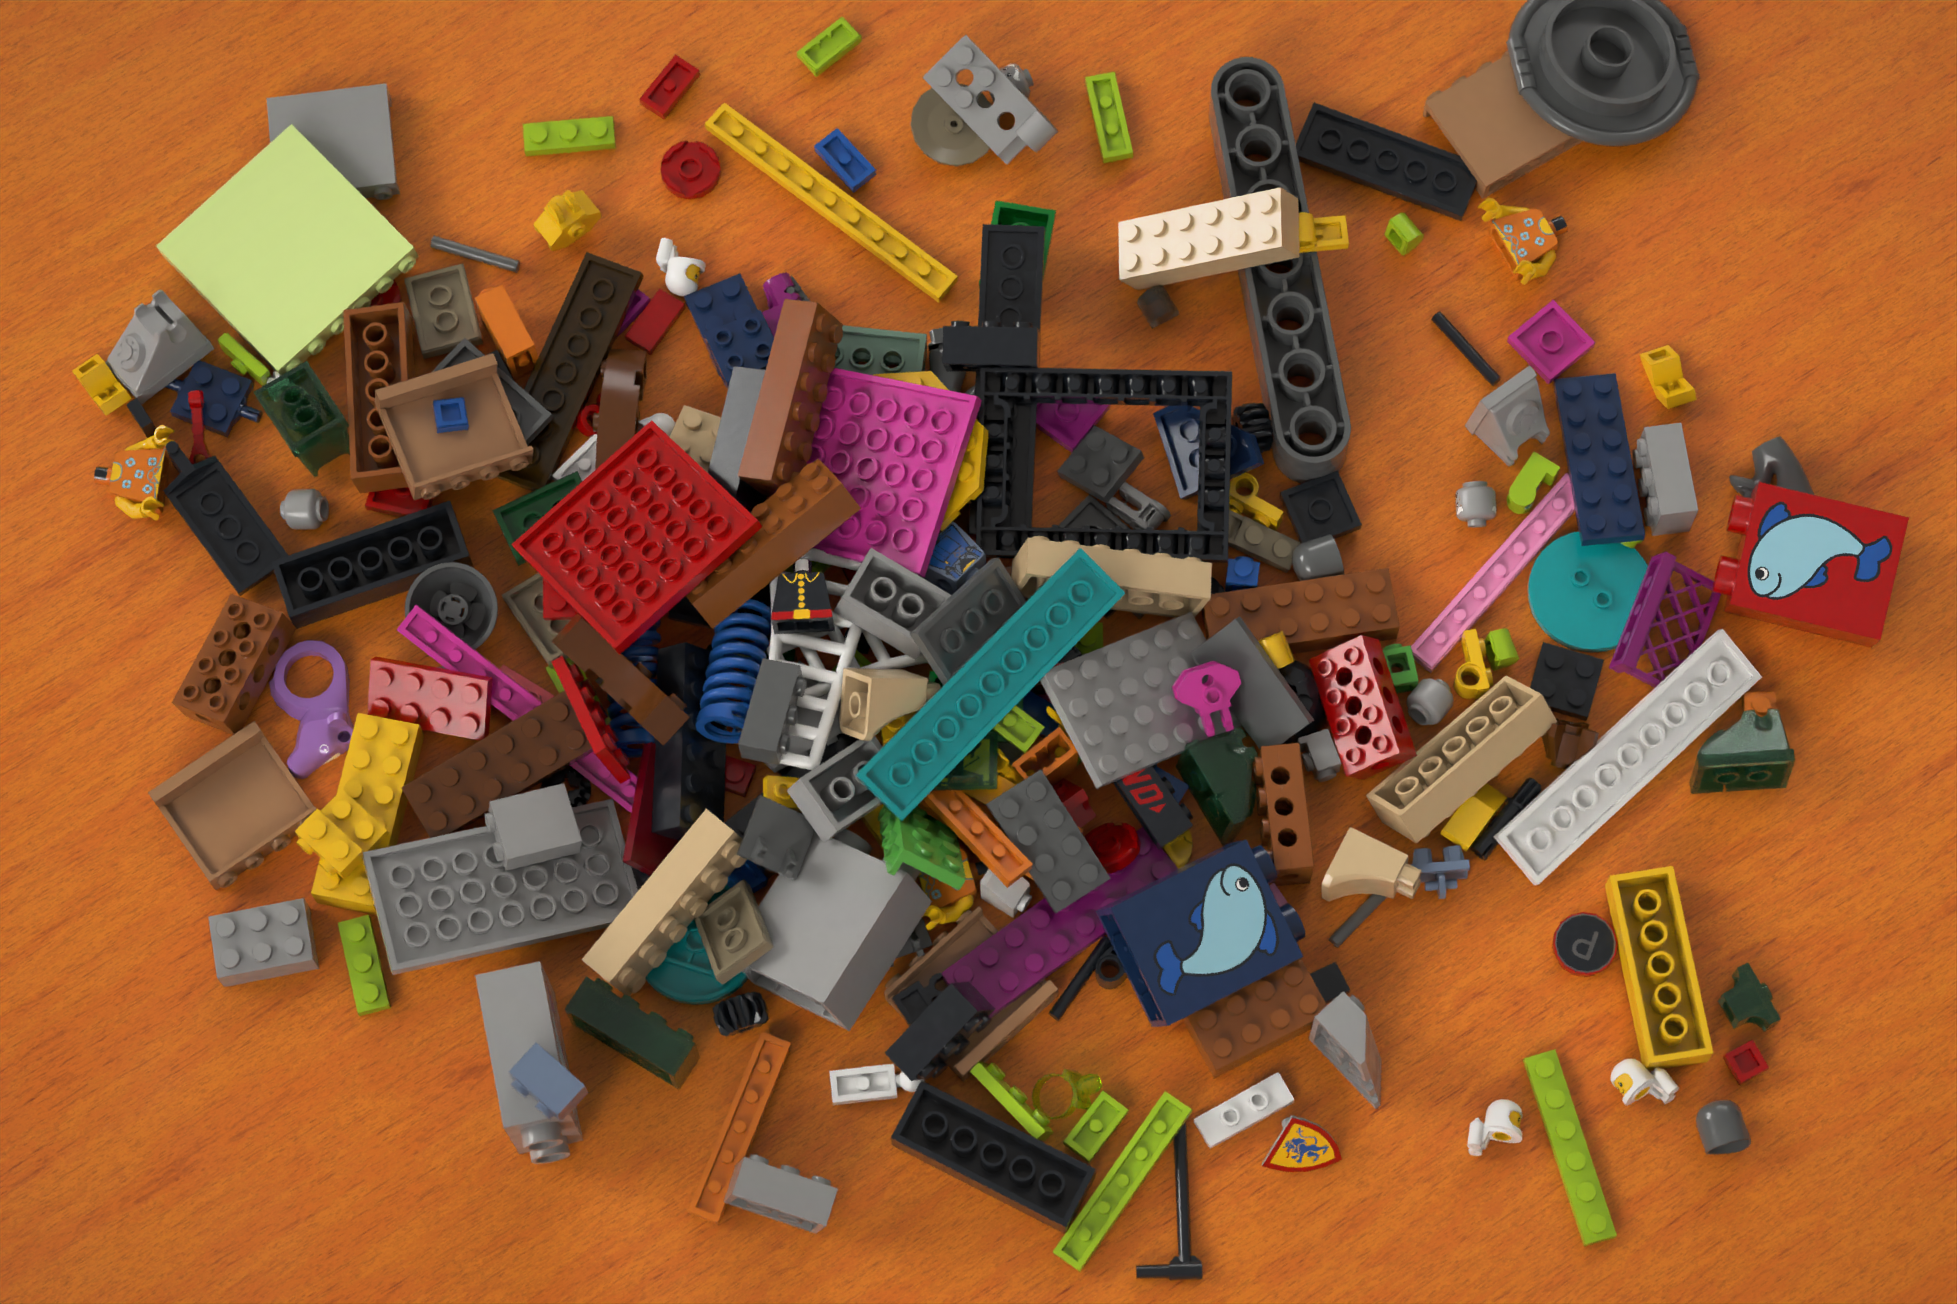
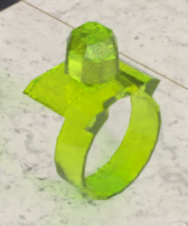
M1064 1069L1062 1075L1048 1074L1040 1078L1033 1088V1105L1035 1109L1040 1110L1049 1119H1065L1073 1114L1076 1108L1088 1110L1092 1105L1089 1096L1102 1088V1082L1097 1074L1082 1076L1078 1071ZM1060 1076L1069 1082L1073 1090V1097L1066 1112L1057 1117H1050L1043 1111L1040 1105V1090L1047 1080Z

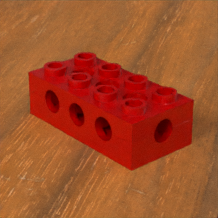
M1360 635L1309 659L1346 777L1365 780L1417 756L1379 639Z

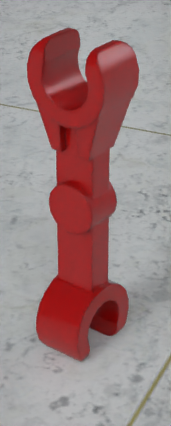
M194 390L188 393L189 407L192 412L191 430L194 441L189 458L192 465L196 463L195 459L198 454H202L205 459L211 457L204 438L205 426L203 424L202 409L204 408V393L201 390Z

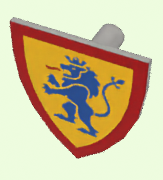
M1291 1115V1117L1282 1120L1283 1130L1261 1165L1285 1172H1307L1327 1167L1341 1161L1342 1157L1337 1143L1328 1131L1314 1122Z

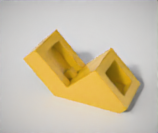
M1669 345L1640 354L1641 362L1654 393L1667 409L1697 400L1695 389L1683 378L1680 356Z
M98 354L72 370L90 397L106 416L132 399Z
M1486 783L1474 796L1458 807L1440 834L1454 844L1461 846V849L1467 852L1479 838L1490 819L1502 807L1507 797Z

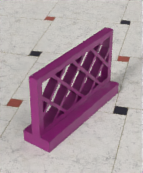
M1668 552L1651 557L1609 665V668L1617 673L1625 672L1654 688L1665 679L1662 671L1673 667L1676 669L1685 660H1679L1673 643L1685 639L1689 649L1687 658L1702 645L1721 596L1719 593L1712 592L1708 603L1701 605L1695 587L1702 585L1712 591L1713 581L1676 562V557ZM1673 570L1682 575L1686 585L1685 588L1674 591L1670 580ZM1688 591L1694 608L1682 612L1676 594ZM1669 597L1675 615L1664 619L1659 606L1663 599ZM1695 611L1700 624L1697 631L1690 633L1684 615ZM1677 618L1683 636L1672 640L1665 622ZM1658 625L1665 643L1653 647L1649 632L1652 627ZM1666 646L1673 664L1661 668L1654 650ZM1648 653L1654 671L1649 673L1636 668L1640 656Z

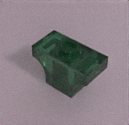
M1749 963L1738 967L1732 975L1734 988L1723 993L1718 1000L1733 1029L1746 1023L1756 1024L1764 1032L1775 1027L1781 1018L1771 1002L1773 997L1768 986L1765 983L1759 982Z

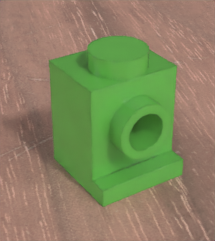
M1392 644L1384 647L1383 653L1396 693L1413 691L1418 685L1419 680L1411 645L1402 647V644ZM1395 666L1400 667L1402 672L1392 673L1391 668Z

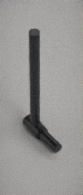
M1186 1122L1174 1137L1178 1256H1175L1169 1264L1136 1265V1278L1202 1279V1261L1196 1256H1191Z

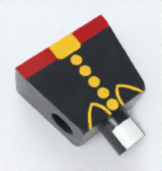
M798 559L793 563V573L781 574L778 577L771 615L774 634L835 631L824 573L812 572V562L808 559Z

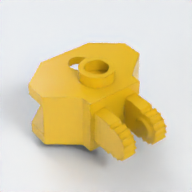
M568 189L562 196L557 195L547 203V206L544 207V212L533 225L537 233H541L546 239L549 248L555 251L566 248L589 232L601 218V213L583 190L572 193Z

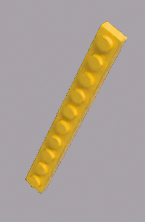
M725 102L705 123V128L938 303L958 281L956 274Z

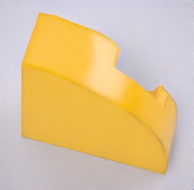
M1190 830L1162 848L1178 869L1187 865L1192 854L1193 843Z

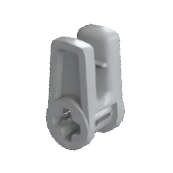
M1126 482L1119 488V494L1126 502L1123 503L1112 497L1106 504L1110 512L1134 530L1146 529V527L1157 529L1163 521L1167 522L1171 517L1168 509L1160 502L1149 498ZM1126 503H1131L1133 506L1138 508L1139 511L1133 510L1132 508L1127 506Z

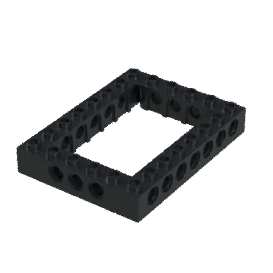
M980 367V399L982 402L979 408V422L989 432L984 490L977 497L976 544L984 551L986 558H1014L1027 538L1044 536L1049 541L1063 542L1073 540L1085 546L1107 545L1110 549L1114 550L1137 549L1143 554L1166 553L1171 555L1172 558L1196 557L1201 559L1202 562L1228 563L1232 371ZM1013 403L1199 406L1197 531L1185 530V528L1178 527V530H1156L1153 527L1134 530L1123 529L1121 526H1115L1114 529L1090 528V526H1083V528H1061L1058 525H1052L1049 528L1028 527L1027 524H1020V527H1010Z

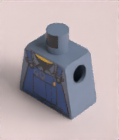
M952 522L938 535L925 578H922L953 595L986 564V555L955 522Z

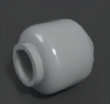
M294 489L287 494L285 501L281 502L280 514L283 519H286L287 524L292 529H317L328 518L329 504L326 497L322 496L316 489Z
M1427 678L1421 680L1407 697L1406 704L1408 713L1415 722L1421 725L1438 724L1452 708L1454 699L1446 682L1440 679Z

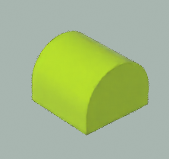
M1404 212L1391 218L1385 231L1386 238L1403 256L1417 247L1424 238L1422 232Z
M1503 628L1489 632L1484 642L1491 669L1495 671L1516 663L1519 660V656L1509 630Z

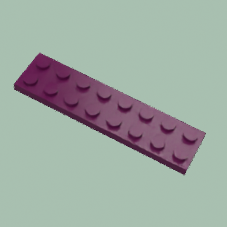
M1142 827L1136 831L1141 841L1140 852L1128 866L1108 874L1111 879L1056 914L1046 898L1042 899L941 973L943 981L947 986L950 983L970 982L995 1008L989 1015L992 1018L1106 935L1096 910L1178 868L1162 848L1159 850Z

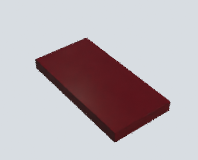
M652 742L646 743L643 746L622 861L649 876L653 874L679 842L675 839L651 833L656 744Z

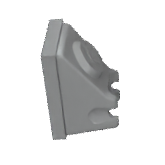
M158 290L152 295V302L150 304L144 305L141 303L134 309L133 318L105 363L115 377L142 405L211 352L214 347L165 292Z
M1530 365L1480 400L1465 424L1471 435L1475 434L1508 466H1512L1515 463L1514 461L1517 460V449L1522 443L1530 438H1535L1543 444L1550 434L1536 379L1537 374Z

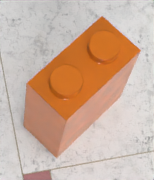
M503 284L484 289L479 296L475 297L481 319L513 380L516 381L532 373L538 360L535 345Z

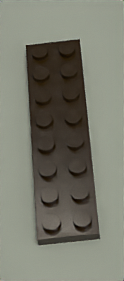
M586 252L524 388L529 395L553 415L554 419L528 445V447H533L532 463L518 471L510 469L501 472L496 478L531 491L551 483L552 475L556 472L576 428L579 414L585 408L601 373V363L607 359L644 277L642 272Z

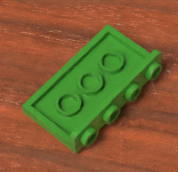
M884 805L879 813L878 821H880V834L882 836L887 873L894 876L904 862L960 890L966 881L958 836L948 826L928 815L926 811L918 806L901 821Z

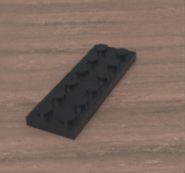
M1313 103L1296 142L1299 162L1459 221L1463 219L1478 182L1459 155L1317 103Z

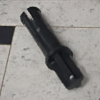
M1527 778L1512 798L1507 797L1505 800L1506 805L1470 847L1480 859L1485 861L1488 859L1492 851L1499 844L1493 836L1541 792V785L1536 780Z

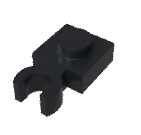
M941 973L933 975L929 980L928 986L923 988L918 980L892 997V1002L909 1027L943 992L935 988L936 983L943 979Z

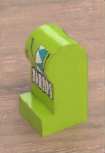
M1534 451L1510 487L1507 496L1508 508L1516 514L1529 512L1534 504L1536 493L1543 482L1552 486L1558 476L1560 466Z

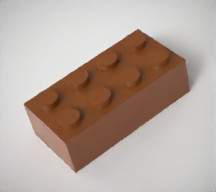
M1300 958L1185 1017L1184 1023L1212 1076L1216 1078L1311 1030L1314 1017L1327 1004Z

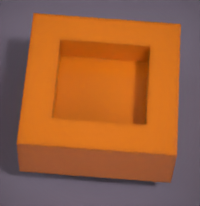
M1745 692L1742 695L1744 726L1777 725L1775 692Z

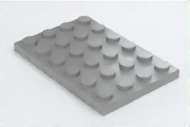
M1192 612L1057 665L1040 680L1097 789L1243 727L1229 707L1234 729L1226 731L1222 725L1218 710L1210 713L1215 727V736L1207 737L1200 715L1195 712L1194 707L1181 703L1174 697L1172 686L1181 672L1199 665L1191 652L1207 641ZM1207 675L1203 676L1202 683L1207 681Z

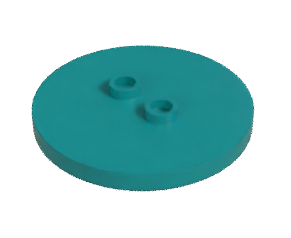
M1579 531L1564 535L1549 544L1537 557L1532 567L1527 592L1529 606L1534 619L1551 639L1572 650L1593 653L1615 649L1648 565L1635 548H1629L1621 543L1581 546Z
M726 884L720 892L715 893L707 902L708 905L731 888ZM694 919L687 926V932L679 942L673 943L668 949L664 961L658 967L653 968L645 977L648 984L664 997L691 1005L709 1004L724 999L736 992L748 980V977L742 971L723 985L716 980Z

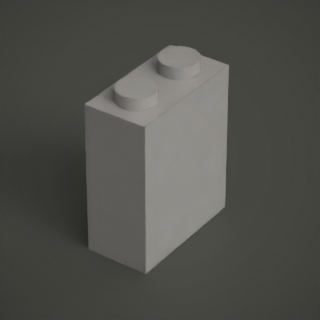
M564 783L490 801L489 811L484 815L488 832H494L497 842L493 843L494 853L498 862L503 861L505 871L580 853L582 839Z

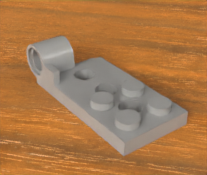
M964 35L922 77L1007 165L1027 145L1037 153L1058 132L1041 111L967 35ZM965 69L970 70L974 76L973 82L967 87H963L958 83V74ZM984 91H990L994 95V103L989 108H982L978 102L980 94ZM1004 113H1012L1015 117V125L1010 130L1002 129L999 124V119Z

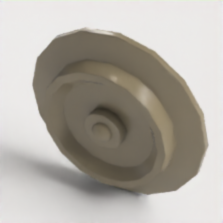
M933 88L920 96L912 110L910 126L914 141L926 156L940 164L961 166L974 163L988 152L990 147ZM981 93L978 99L979 105L982 108L991 107V104Z

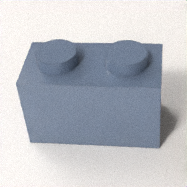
M535 1043L509 1071L510 1076L514 1080L511 1086L524 1098L530 1094L536 1099L538 1103L535 1107L549 1120L555 1116L562 1122L588 1094L585 1085L538 1043Z

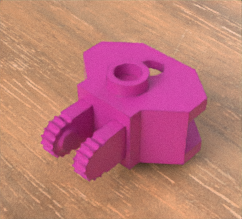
M1210 661L1183 670L1172 686L1174 697L1179 702L1194 707L1195 712L1200 715L1207 737L1215 736V727L1210 713L1218 710L1225 730L1230 731L1234 729L1229 707H1231L1230 699L1241 685L1238 671L1216 661ZM1207 675V681L1202 683L1203 676Z

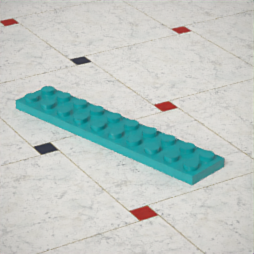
M1079 548L855 776L902 821L1117 603L1125 592L1082 548Z

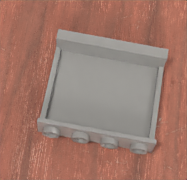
M386 83L266 98L270 143L292 124L365 198L375 197L378 200H386L395 194H400L396 178L390 114L392 102Z

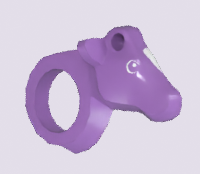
M306 640L286 650L275 667L274 677L269 681L271 696L276 705L288 715L300 721L296 745L287 760L290 773L297 779L307 778L320 766L348 751L354 729L349 714L350 678L348 668L344 659L335 648L323 641ZM310 655L320 656L329 661L334 674L332 683L325 692L313 698L298 697L290 692L286 679L293 663L300 658Z

